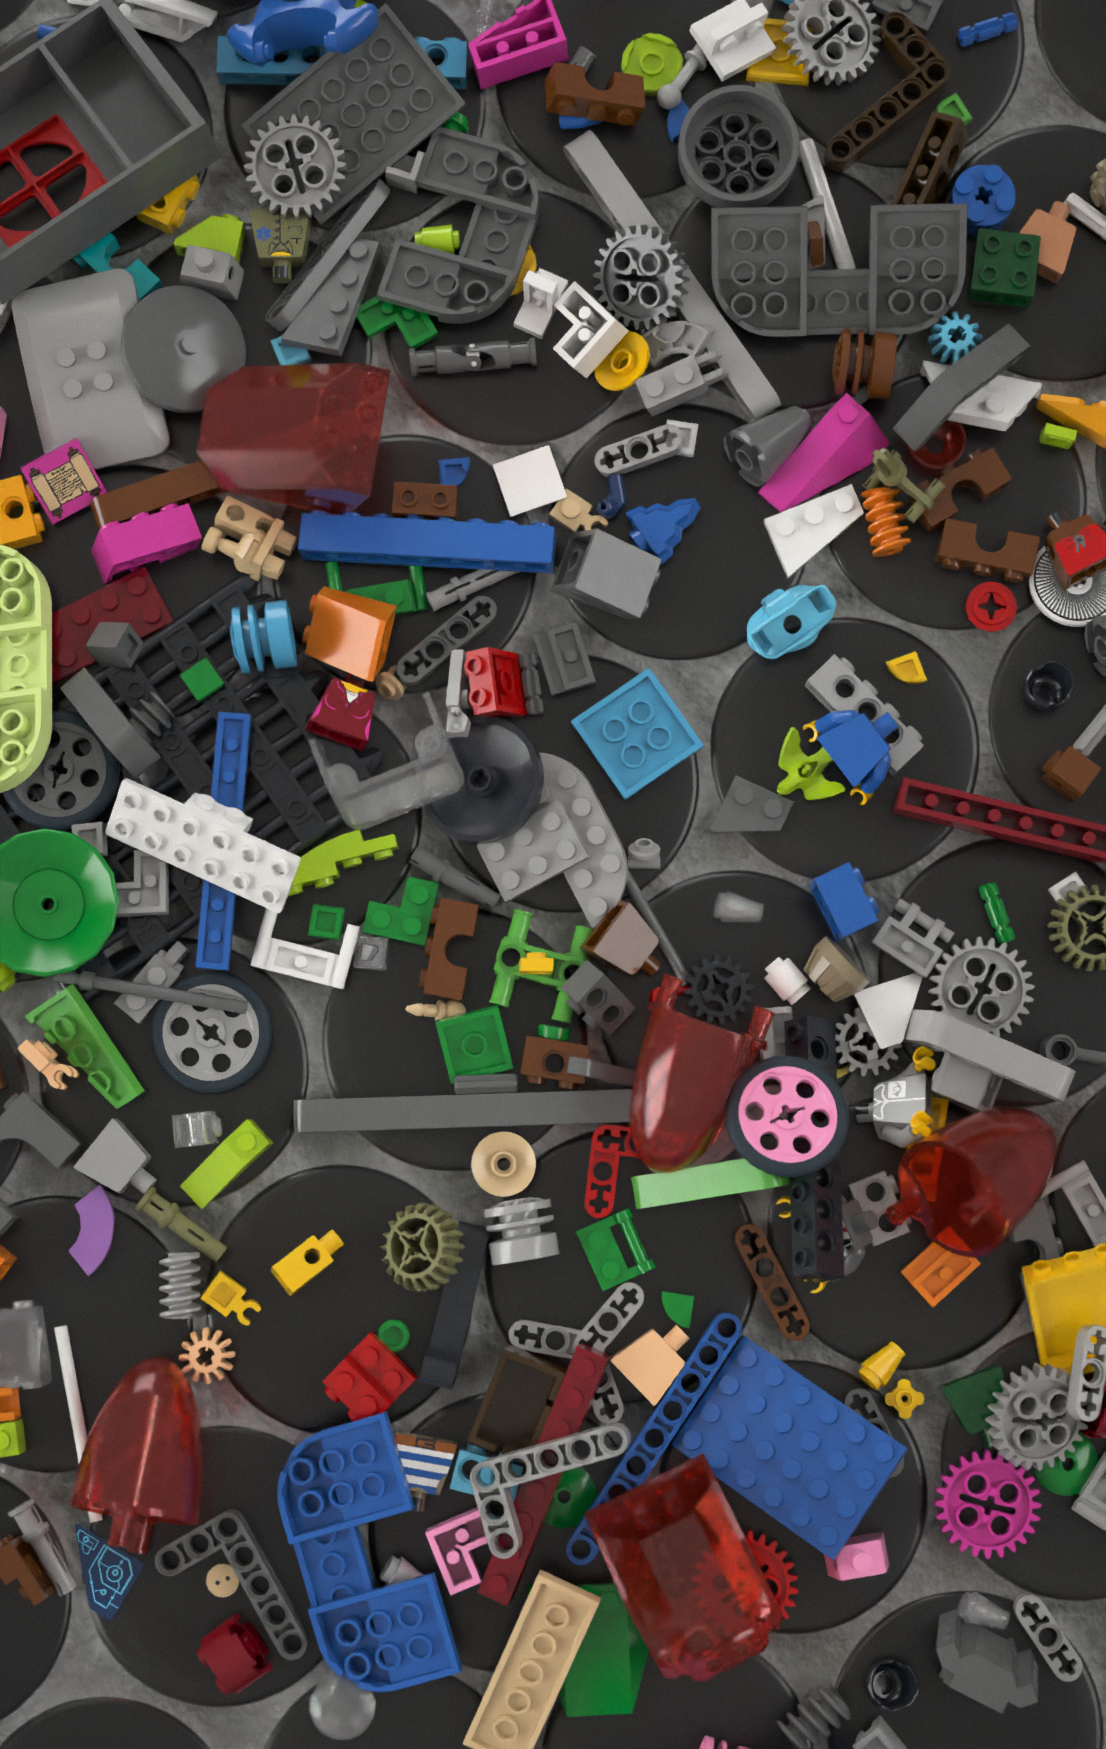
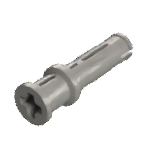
M33 1497L10 1510L8 1515L16 1520L23 1533L21 1537L23 1542L25 1541L26 1544L30 1543L52 1581L58 1596L61 1597L75 1589L78 1584L70 1574L67 1565L48 1533L50 1530L48 1522H43L34 1506L36 1501Z

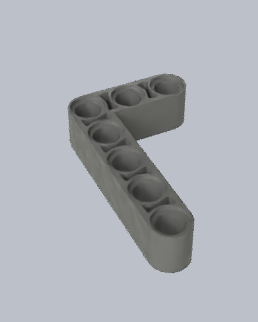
M1008 323L944 370L893 427V430L916 452L936 433L959 405L1016 363L1029 350L1031 345Z
M236 1509L225 1510L167 1543L158 1551L155 1557L156 1569L165 1576H173L222 1548L279 1654L287 1660L298 1659L304 1654L309 1645L308 1632L240 1511ZM228 1517L236 1521V1533L228 1534L223 1531L221 1527L223 1518ZM202 1534L208 1539L209 1545L206 1550H198L194 1547V1535ZM238 1548H250L253 1552V1561L249 1563L240 1561L237 1556ZM165 1552H176L180 1558L179 1565L176 1567L168 1566L164 1560ZM254 1577H265L270 1584L269 1590L265 1592L256 1590L253 1585ZM273 1605L281 1606L286 1613L285 1619L281 1621L273 1620L269 1615V1608ZM291 1634L298 1636L301 1639L302 1647L297 1650L289 1649L285 1644V1637Z

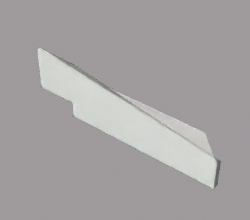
M67 0L68 3L91 6L99 1ZM113 0L133 28L179 42L187 40L206 26H211L218 14L215 10L188 0Z

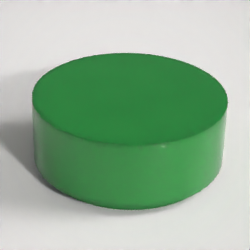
M539 1024L537 1035L541 1038L567 1041L569 1040L571 1029Z
M391 1319L380 1326L377 1336L393 1352H399L408 1345L410 1330L403 1321Z

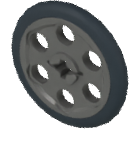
M58 710L52 711V731L59 733L60 743L55 748H48L42 762L30 777L18 786L3 792L14 812L26 822L42 829L62 831L72 829V825L89 823L106 809L118 787L120 763L81 714ZM86 739L91 743V751L86 756H77L74 752V745L77 741ZM63 761V767L67 769L66 775L61 774L59 779L56 780V774L52 772L53 766L58 767L60 762ZM88 770H95L99 775V781L93 787H86L82 783V776ZM36 784L42 785L45 788L43 799L38 802L31 801L28 797L30 787ZM66 792L73 793L76 797L75 806L69 810H64L59 805L60 796Z

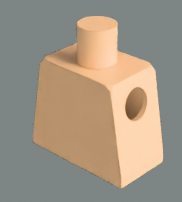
M677 1325L663 1338L652 1328L614 1354L610 1361L655 1406L685 1365V1361L676 1352L690 1338Z

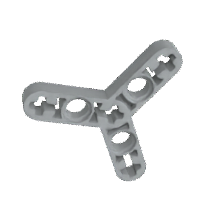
M634 1282L622 1283L582 1330L520 1319L509 1330L510 1342L513 1346L522 1350L572 1359L581 1339L588 1341L594 1335L593 1332L588 1331L594 1325L599 1334L608 1338L604 1343L598 1338L594 1342L593 1347L605 1353V1348L643 1304V1290ZM634 1288L638 1291L635 1295L638 1301L636 1304L627 1303L623 1310L629 1313L623 1318L617 1309L609 1305L613 1300L619 1305L624 1299L621 1294L622 1290L630 1291ZM612 1312L616 1315L618 1324L615 1329L605 1331L600 1327L599 1318L603 1313ZM522 1325L528 1326V1332L538 1334L537 1327L545 1328L541 1336V1348L534 1346L536 1343L535 1339L528 1338L525 1344L519 1343V1337L514 1336V1331L520 1330ZM552 1331L561 1332L565 1338L564 1346L558 1350L550 1349L546 1344V1337ZM608 1363L606 1368L607 1382L598 1388L597 1393L604 1392L610 1387L613 1388L614 1393H608L607 1395L611 1404L617 1403L618 1408L614 1410L615 1416L609 1418L607 1413H600L599 1409L604 1407L601 1396L597 1399L594 1398L592 1403L596 1417L605 1424L619 1421L624 1411L623 1403Z

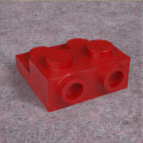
M491 647L466 652L464 667L470 682L469 702L474 715L482 717L502 715L514 718L526 716L527 711L519 653Z
M371 1331L322 1382L327 1386L324 1389L326 1395L336 1403L341 1400L350 1409L347 1412L348 1416L352 1421L385 1412L418 1376Z

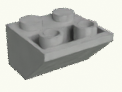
M944 1053L940 1067L933 1074L931 1091L956 1105L989 1116L1003 1078Z

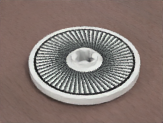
M1044 546L1036 555L1034 571L1029 578V589L1032 599L1041 612L1051 620L1071 627H1084L1087 622L1092 621V618L1106 615V570L1082 581V584L1079 583L1077 587L1073 586L1064 591Z

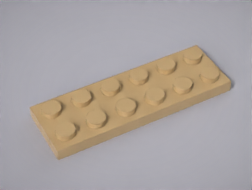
M540 1569L463 1741L464 1745L472 1749L534 1748L600 1603L601 1597Z

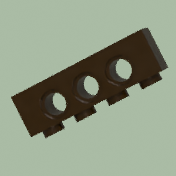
M937 111L932 112L891 204H939L969 137L961 118Z

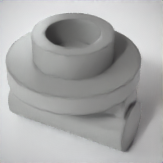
M641 838L629 845L628 869H660V846L654 843L651 839Z

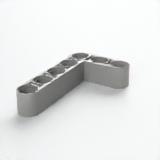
M913 1009L903 1042L917 1048L925 1046L931 1051L947 1053L1060 1102L1065 1101L1075 1075V1071L1069 1067L938 1011Z
M618 1422L610 1423L487 1458L478 1463L471 1471L470 1482L492 1554L501 1559L509 1558L519 1550L523 1543V1534L510 1492V1486L618 1456L630 1445L631 1433L624 1424ZM616 1431L620 1433L623 1438L622 1446L619 1448L611 1447L606 1441L607 1432ZM577 1440H584L590 1445L591 1452L589 1456L582 1457L576 1453L574 1445ZM552 1449L558 1454L559 1462L556 1466H550L545 1463L543 1459L544 1450ZM514 1458L522 1459L526 1463V1474L519 1475L512 1470L511 1463ZM482 1467L490 1468L494 1472L495 1481L493 1484H487L482 1481L480 1477ZM491 1500H497L503 1504V1516H495L490 1512L489 1503ZM500 1533H507L513 1538V1548L505 1549L499 1544L498 1537Z

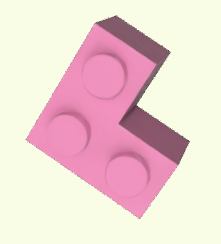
M478 1507L428 1527L425 1534L450 1595L481 1583L482 1574L472 1549L488 1542Z

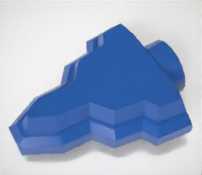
M695 498L677 500L669 506L658 503L648 508L638 506L625 513L633 528V531L628 533V537L633 546L662 559L660 563L662 565L673 556V548L682 541V530L693 523L701 506Z

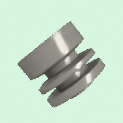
M520 1198L503 1201L489 1209L483 1210L484 1218L499 1216L500 1220L499 1224L486 1226V1231L502 1232V1239L489 1243L492 1265L560 1254L556 1232H541L540 1225L554 1220L553 1215L539 1217L537 1210L552 1207L551 1199Z

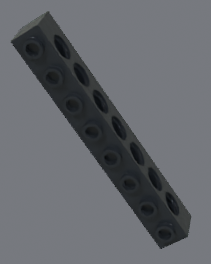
M804 1015L785 1021V1056L805 1059L825 1070L837 1083L835 1021L811 1015ZM801 1082L796 1085V1092L800 1097L810 1098L813 1096L814 1090L810 1084ZM817 1111L811 1114V1121L816 1127L823 1128L828 1125L829 1121L825 1113ZM797 1112L787 1113L789 1123H791L793 1116ZM798 1137L793 1140V1147L798 1153L805 1154L810 1151L811 1146L807 1139ZM839 1152L829 1164L818 1171L800 1177H789L793 1278L820 1283L845 1278Z

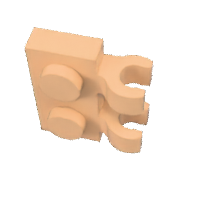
M26 1039L17 1048L39 1072H42L47 1077L49 1084L56 1089L66 1090L68 1088L62 1082V1075L64 1073L69 1077L78 1078L80 1076L76 1068L59 1064L55 1060L58 1056L57 1052L46 1042L42 1043L40 1040L35 1042Z

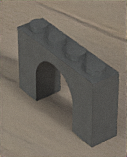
M22 1092L20 1095L15 1093L3 1106L6 1111L0 1116V1144L11 1139L24 1140L35 1147L56 1168L61 1169L85 1145L30 1093ZM0 1199L1 1237L19 1216Z

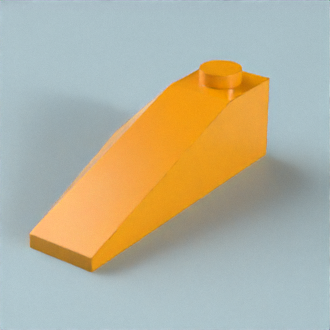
M1050 394L1040 395L1035 406L1037 410L1070 429L1078 430L1077 433L1106 449V401L1085 405V401L1080 398Z

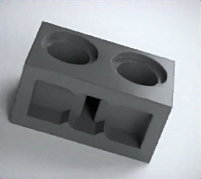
M588 960L561 987L569 997L566 1003L578 1015L584 1012L585 1015L582 1020L595 1032L601 1028L610 1036L636 1009L607 976Z

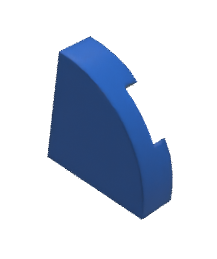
M682 98L680 104L676 108L670 109L668 113L667 129L672 143L679 139L682 123L690 110Z
M470 457L438 460L441 485H456L459 487L468 475Z

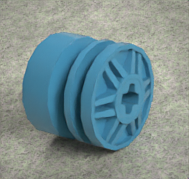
M286 599L266 602L264 618H258L253 605H248L247 607L248 620H244L241 607L232 608L231 642L234 656L240 665L243 675L251 673L252 658H255L259 672L264 671L265 656H271L276 669L297 666L294 632Z

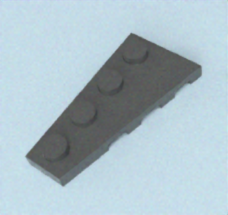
M356 238L281 337L284 345L342 356L382 251L379 242Z

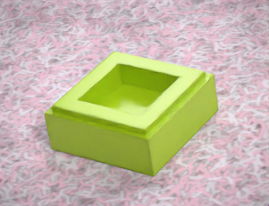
M1046 423L1041 431L1039 442L1068 450L1075 442L1078 430Z

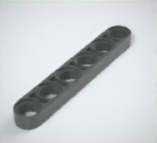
M379 177L351 202L267 312L265 320L277 331L285 329L294 320L388 197L390 188Z

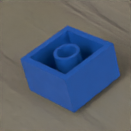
M850 862L813 879L809 884L836 942L854 935L878 921L876 917L879 914L878 906L872 896L866 897L862 889V885L865 884L864 878L858 867L852 868Z

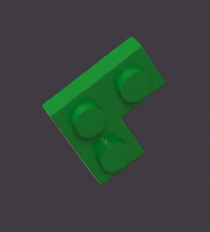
M377 296L361 304L356 317L368 339L394 325H397L409 348L416 349L438 337V331L428 314L378 300Z
M407 877L401 907L369 901L362 932L426 946L432 909L436 902L439 883Z

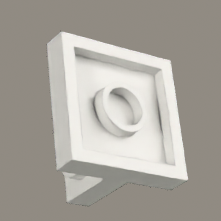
M737 0L691 25L690 33L721 81L774 54L776 47L764 30L768 11L763 3L750 8L745 0Z

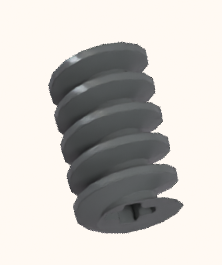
M153 691L148 692L151 703H147L142 699L138 700L141 708L140 712L132 707L128 709L131 716L129 721L149 744L152 743L149 735L150 732L161 736L162 733L159 725L162 724L170 728L172 725L169 716L177 719Z
M830 1681L828 1682L831 1692L828 1693L821 1687L818 1689L819 1701L811 1696L807 1697L809 1709L801 1704L797 1705L799 1717L788 1712L786 1713L788 1725L779 1720L776 1721L796 1749H809L807 1740L818 1745L820 1740L817 1732L822 1733L826 1737L830 1736L829 1723L839 1729L841 1727L839 1715L846 1720L851 1719L849 1707Z

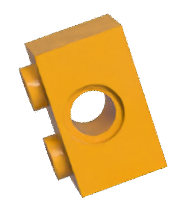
M22 475L0 480V545L12 549L43 542L40 532L45 531L40 512L35 513L32 503L37 501V497ZM22 506L24 508L23 514L16 519L10 518L11 510L14 507Z

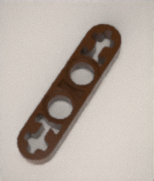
M754 1224L740 1226L735 1233V1244L781 1333L789 1340H802L809 1332V1320L764 1233ZM747 1229L750 1233L756 1232L758 1234V1237L754 1240L757 1248L761 1249L764 1245L767 1252L755 1255L751 1260L747 1257V1254L753 1253L751 1247L748 1244L742 1245L740 1241L744 1238L743 1231ZM768 1258L772 1261L774 1266L772 1274L767 1277H761L756 1273L755 1264L759 1259ZM777 1287L785 1288L789 1295L787 1303L782 1306L774 1305L770 1299L772 1290ZM793 1304H795L797 1310L790 1311L795 1320L802 1319L803 1325L800 1326L801 1332L797 1335L793 1331L787 1332L786 1327L790 1325L787 1316L784 1314L779 1318L777 1312L788 1310Z

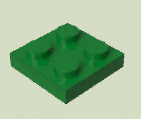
M498 1005L435 1020L451 1084H454V1078L457 1075L494 1074L514 1069Z

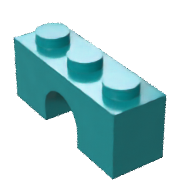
M109 233L71 259L82 270L87 267L94 274L112 270L113 268L109 266V262L120 246L116 238ZM139 259L128 268L123 269L130 273L135 281L139 302L151 292L163 288L160 279Z

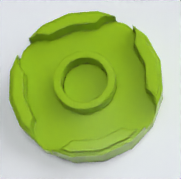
M648 33L627 45L622 56L621 71L626 74L643 76L645 96L656 97L658 90L665 84H671L681 71L683 58L673 40L662 34Z

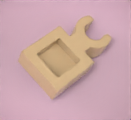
M568 489L565 490L567 497L558 500L549 513L550 518L573 533L577 532L580 527L585 531L591 530L594 524H600L604 528L608 526V522L604 517L600 515L591 516L589 514L593 509V505Z

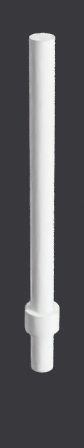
M67 1325L55 1327L54 1330L82 1483L79 1486L81 1496L85 1497L89 1522L91 1523L103 1520L98 1497L101 1489L99 1480H95Z

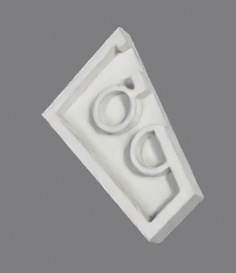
M852 484L764 519L765 527L787 579L863 516L864 511Z

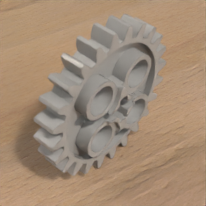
M794 0L789 5L790 10L783 17L788 22L782 27V31L789 33L782 40L783 43L792 45L786 54H796L797 56L793 65L803 64L805 66L803 75H806L809 71L814 72V82L821 76H824L825 85H829L835 79L837 86H840L845 79L851 83L857 76H862L867 71L866 68L868 69L874 63L872 58L879 53V50L874 46L881 41L880 37L873 35L880 29V25L871 24V20L876 16V13L867 14L865 11L869 6V2L860 5L858 3L859 0ZM828 9L832 10L836 17L832 16ZM846 18L850 19V23L833 35L819 49L814 50L812 48L813 45L818 43L826 34H829ZM807 26L813 29L815 35L808 31ZM848 33L855 38L856 42L850 39ZM827 51L833 54L834 59L828 56Z
M292 114L291 122L287 124L284 118L280 116V126L277 127L270 121L267 122L270 130L268 133L260 129L257 130L261 139L260 142L250 140V144L255 152H245L246 158L252 161V163L245 164L244 169L245 172L253 173L245 178L248 185H255L251 190L253 197L262 194L259 199L260 205L265 206L270 202V213L274 214L280 208L284 219L288 216L289 211H293L296 220H299L301 211H305L306 215L312 218V208L314 207L323 213L321 203L325 201L333 205L334 202L330 194H341V190L336 183L346 182L345 176L338 173L347 170L346 163L338 161L345 157L344 150H335L340 145L339 139L329 140L332 131L330 128H327L321 132L322 124L319 120L313 126H310L308 116L304 117L302 123H298L296 115ZM287 141L292 142L305 187L304 194L299 192L286 147ZM304 142H311L315 145L314 149L308 154L298 151L299 146ZM279 150L284 153L283 159L277 163L268 160L270 153ZM312 172L323 174V179L318 184H310L307 182V178ZM287 180L293 183V187L289 192L280 193L277 191V186L280 182Z
M981 937L975 939L974 946L971 945L968 939H965L962 943L963 950L955 944L952 945L951 951L953 956L947 953L941 954L945 965H934L935 970L940 973L939 976L929 977V980L936 983L937 987L928 990V993L937 995L938 998L930 1004L931 1007L940 1006L942 1009L941 1013L952 1016L1000 1037L999 1029H1002L1006 1034L1012 1033L1009 1023L1020 1026L1022 1022L1017 1015H1028L1029 1011L1023 1004L1031 1003L1034 1000L1026 995V991L1035 988L1034 985L1025 984V979L1032 975V972L1022 973L1021 968L1026 964V960L1016 963L1014 959L1018 951L1014 950L1009 954L1005 953L1007 943L1005 942L998 948H995L994 938H990L986 946L983 945ZM969 959L980 962L982 971L979 976H972L968 973L966 965ZM994 964L995 970L984 987L988 994L981 995L978 998L973 1013L968 1015L967 1010L978 993L974 985L984 981L989 966ZM998 974H1004L1009 978L1010 988L1007 991H1001L997 988L995 979ZM954 988H962L967 993V1001L964 1005L956 1004L953 1001L952 991ZM985 1002L991 1003L996 1009L995 1017L992 1020L985 1019L981 1014L980 1009Z
M1034 1363L1032 1371L1022 1366L1021 1376L1011 1372L1012 1382L1010 1384L1004 1381L1000 1382L1004 1389L1003 1392L992 1393L998 1401L996 1404H989L987 1406L994 1412V1415L985 1418V1421L993 1426L987 1431V1434L994 1439L991 1444L999 1450L998 1454L1014 1466L1020 1465L1026 1470L1033 1466L1041 1471L1043 1462L1053 1468L1055 1457L1064 1462V1451L1066 1449L1074 1453L1075 1448L1072 1442L1074 1440L1082 1442L1083 1438L1077 1433L1079 1430L1088 1429V1426L1080 1420L1073 1419L1067 1411L1070 1374L1060 1367L1056 1369L1049 1363L1045 1367ZM1056 1395L1055 1400L1050 1404L1051 1399ZM1026 1398L1024 1405L1020 1407L1022 1400ZM1081 1402L1080 1408L1085 1406L1087 1403ZM1055 1427L1054 1432L1050 1435L1051 1430ZM1025 1430L1024 1435L1019 1439L1020 1434Z

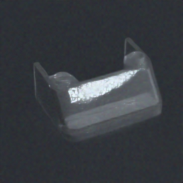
M429 692L422 695L434 725L422 729L416 736L415 747L419 759L360 782L352 767L347 764L330 766L322 744L315 739L308 741L324 783L344 822L350 828L365 830L456 793L463 786V770L451 740L446 733V728L436 702Z

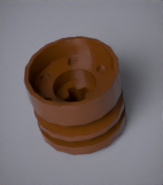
M842 328L839 340L835 345L832 363L834 395L842 396L846 382H850V396L855 397L860 383H866L867 398L888 400L894 377L897 334L875 331L871 345H865L864 332L858 329L854 344L850 343L851 329Z

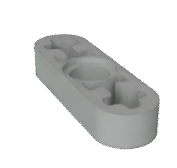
M665 424L601 448L595 456V465L605 477L614 474H625L678 454L684 447V437L678 427L672 424ZM669 433L672 437H677L673 440V446L668 447L666 443L656 445L659 450L656 453L650 442V439L653 438L656 444L664 442L666 440L665 435ZM638 443L648 446L646 456L641 459H635L631 456L633 446ZM623 449L627 459L629 460V463L626 464L623 458L618 459L620 457H623V455L620 452ZM608 455H611L613 459H618L613 462L614 467L611 469L607 465H602L607 462L606 457Z
M1084 1325L1079 1329L1076 1336L1067 1398V1411L1075 1420L1093 1421L1099 1416L1101 1411L1106 1377V1328L1101 1325ZM1090 1336L1097 1338L1096 1344L1090 1342ZM1087 1353L1095 1355V1358H1087ZM1087 1364H1091L1094 1369V1377L1090 1382H1087L1083 1376V1370ZM1082 1387L1091 1388L1090 1392L1082 1391ZM1081 1402L1087 1403V1410L1080 1408Z
M1022 1593L1017 1596L1013 1603V1612L1052 1672L1062 1681L1069 1682L1077 1679L1082 1672V1661L1042 1600L1032 1593ZM1025 1601H1028L1030 1604L1036 1602L1037 1605L1033 1610L1040 1620L1044 1616L1047 1617V1620L1038 1622L1032 1630L1029 1626L1035 1624L1033 1619L1027 1613L1021 1614L1024 1610L1023 1603ZM1044 1628H1052L1056 1632V1641L1050 1646H1043L1039 1642V1633ZM1065 1644L1066 1648L1060 1649ZM1060 1649L1067 1660L1074 1659V1662L1071 1663L1073 1670L1069 1673L1064 1669L1059 1671L1058 1669L1062 1666L1060 1660L1055 1654L1051 1658H1049L1048 1654Z

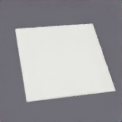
M549 445L493 465L511 517L567 497Z

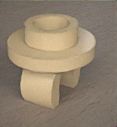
M396 665L392 666L388 672H381L376 677L379 694L393 701L399 700L407 688L394 676L397 669Z

